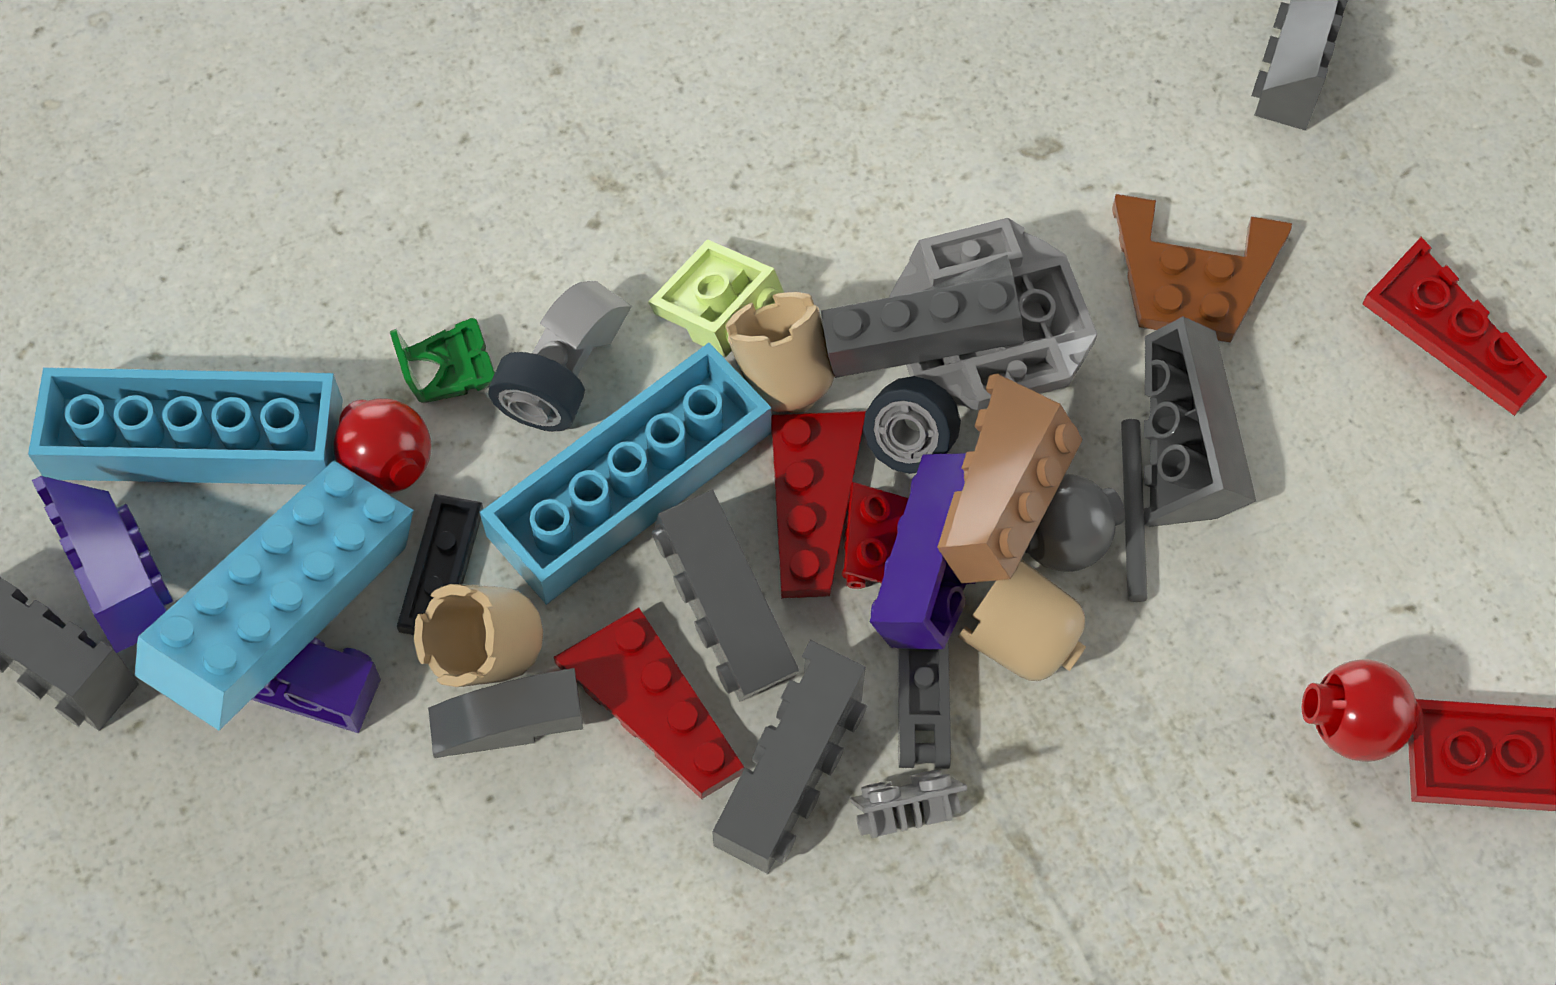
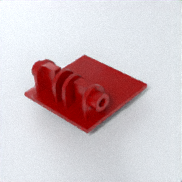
M856 482L851 483L850 500L848 502V525L844 546L845 562L844 569L842 570V576L847 580L846 585L849 588H865L866 581L868 580L882 584L885 562L891 555L898 533V522L900 517L904 515L909 498Z

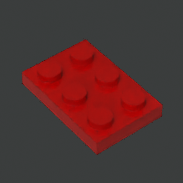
M1416 699L1420 706L1421 719L1418 728L1408 740L1411 802L1556 811V708Z

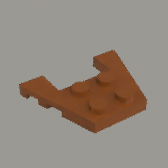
M1115 194L1112 211L1114 218H1117L1120 232L1119 242L1121 251L1124 252L1128 267L1127 278L1138 326L1158 330L1184 316L1216 331L1218 341L1231 343L1280 250L1287 241L1292 229V223L1251 217L1247 227L1243 257L1151 241L1156 200Z

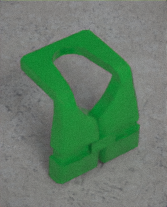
M469 318L455 324V328L449 331L444 329L409 347L397 329L390 331L403 377L419 402L428 403L468 394L467 391L476 388L477 391L489 387L495 371L488 352H485L486 344L477 319ZM408 361H429L440 365L433 380L422 389L412 373Z

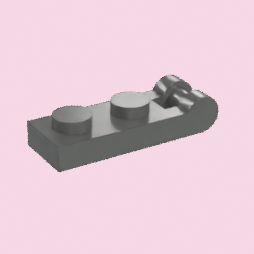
M949 640L944 649L898 648L899 768H914L915 763L934 764V769H950ZM915 731H934V743H915Z

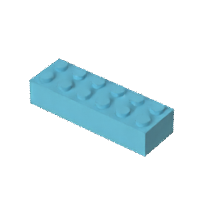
M707 343L483 509L480 515L485 534L547 605L656 522L659 513L677 506L770 435L771 407L710 343Z
M43 367L28 455L42 476L57 480L307 485L333 460L336 462L333 444L335 432L339 425V417L342 412L343 399L333 373Z
M333 460L138 636L135 676L220 731L406 548L414 510Z

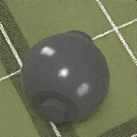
M1065 474L1025 553H1028L1042 566L1055 571L1073 572L1093 565L1104 556L1111 546L1115 535V526L1124 522L1125 510L1120 496L1112 488L1102 490L1096 483L1087 478Z

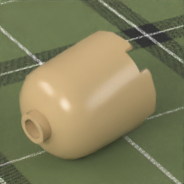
M801 292L778 293L773 295L774 304L755 310L754 304L750 303L733 314L726 323L729 335L728 342L743 378L769 404L772 411L801 413L810 409L817 400L828 392L834 380V373L827 352L820 310L814 305L812 296Z
M1020 560L1012 578L1009 580H996L972 617L980 622L974 632L965 626L958 636L965 643L1019 677L1028 681H1042L1051 677L1061 666L1070 671L1085 650L1086 646L1079 642L1085 628V614L1081 605L1073 597L1026 562Z
M449 584L434 590L431 594V597L434 598L429 602L425 614H418L416 617L414 643L418 660L421 664H428L433 673L439 677L437 682L441 685L466 687L504 682L523 675L535 663L542 647L543 626L539 612L528 597L512 588Z

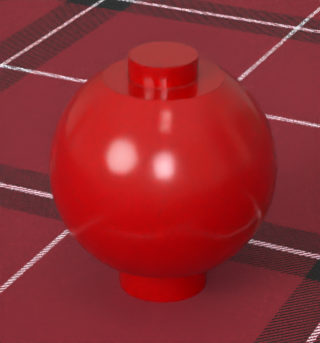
M361 399L348 404L340 414L339 425L335 432L333 444L337 463L387 494H394L407 489L422 476L431 456V438L424 420L414 409L393 399Z
M1353 660L1337 666L1323 678L1320 684H1309L1302 698V716L1304 721L1308 724L1316 725L1320 737L1330 749L1345 758L1355 761H1377L1395 754L1408 742L1412 733L1418 728L1421 719L1420 706L1416 702L1415 694L1407 680L1394 668L1374 660Z

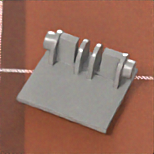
M931 770L912 775V784L905 786H892L891 781L861 787V796L850 798L851 803L865 813L856 816L859 833L861 836L870 834L872 839L896 833L897 828L892 807H895L901 831H907V820L903 806L905 804H910L916 828H921L922 817L918 801H921L926 825L951 821L952 815L961 813L960 802L956 793L966 791L967 785L950 777L949 774L942 775L941 770Z

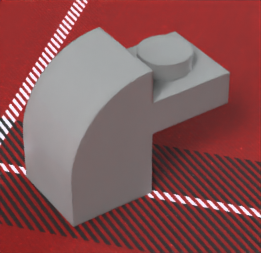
M597 281L579 282L567 289L544 315L540 324L545 327V330L532 353L552 359L578 376L593 347L611 345L632 306Z

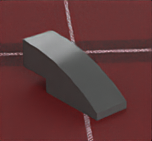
M574 668L506 681L428 707L434 758L535 743V736L583 729L578 684Z

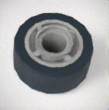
M510 352L502 357L488 390V396L493 405L503 414L518 423L548 432L564 431L572 426L585 393L581 380L571 370L552 359L528 352Z
M912 376L898 378L881 390L865 412L863 430L868 447L879 461L892 470L913 474L917 473L923 454H947L959 437L961 419L957 404L947 390L932 380ZM905 419L911 420L914 423H916V425L919 428V431L913 430L910 427H908V425L905 422Z

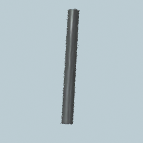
M1126 419L1121 422L1127 596L1131 602H1143L1147 600L1141 430L1139 420Z

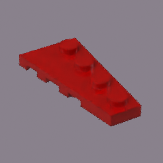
M1420 237L1366 295L1362 305L1515 416L1542 386L1547 376L1508 332L1501 333L1488 319L1490 312L1478 299L1474 302L1457 284L1459 281L1457 275L1448 265L1442 267L1430 254L1432 248Z
M639 607L553 657L555 664L561 670L574 668L577 682L584 688L585 692L599 705L602 704L611 712L633 737H638L655 753V757L700 799L707 797L740 777L743 770H745L742 762Z

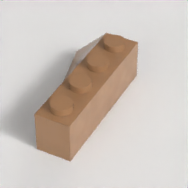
M999 374L989 376L985 390L991 395L988 408L979 410L974 426L980 432L975 451L966 452L962 465L965 484L962 491L954 492L937 547L961 583L1007 580L1012 578L1083 440L1078 429L1072 423L1060 403Z

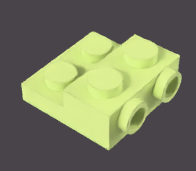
M707 239L648 302L655 315L687 329L693 342L701 346L710 343L722 356L727 357L732 349L728 342L729 335L726 323L732 315L750 303L754 304L755 310L774 304L773 295L784 293L774 268Z

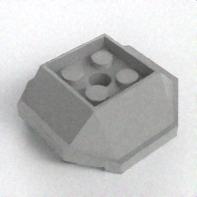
M1010 218L919 240L910 256L908 264L889 296L890 298L921 292L1008 255L1022 318L1024 343L906 365L910 377L916 376L934 381L947 390L956 404L975 410L988 408L991 395L985 389L989 376L993 374L1006 377L1039 394L1068 387L1095 344L1097 337L1096 329L1066 255L1047 242L1024 232L1025 228Z

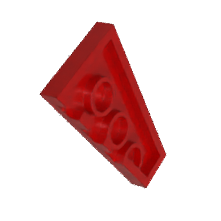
M866 411L771 415L781 599L828 597L831 594Z

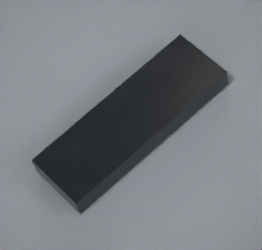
M440 494L434 495L398 619L397 629L399 633L414 635L416 617L418 614H425L429 602L434 598L431 597L434 590L449 584H463L481 521L482 502Z

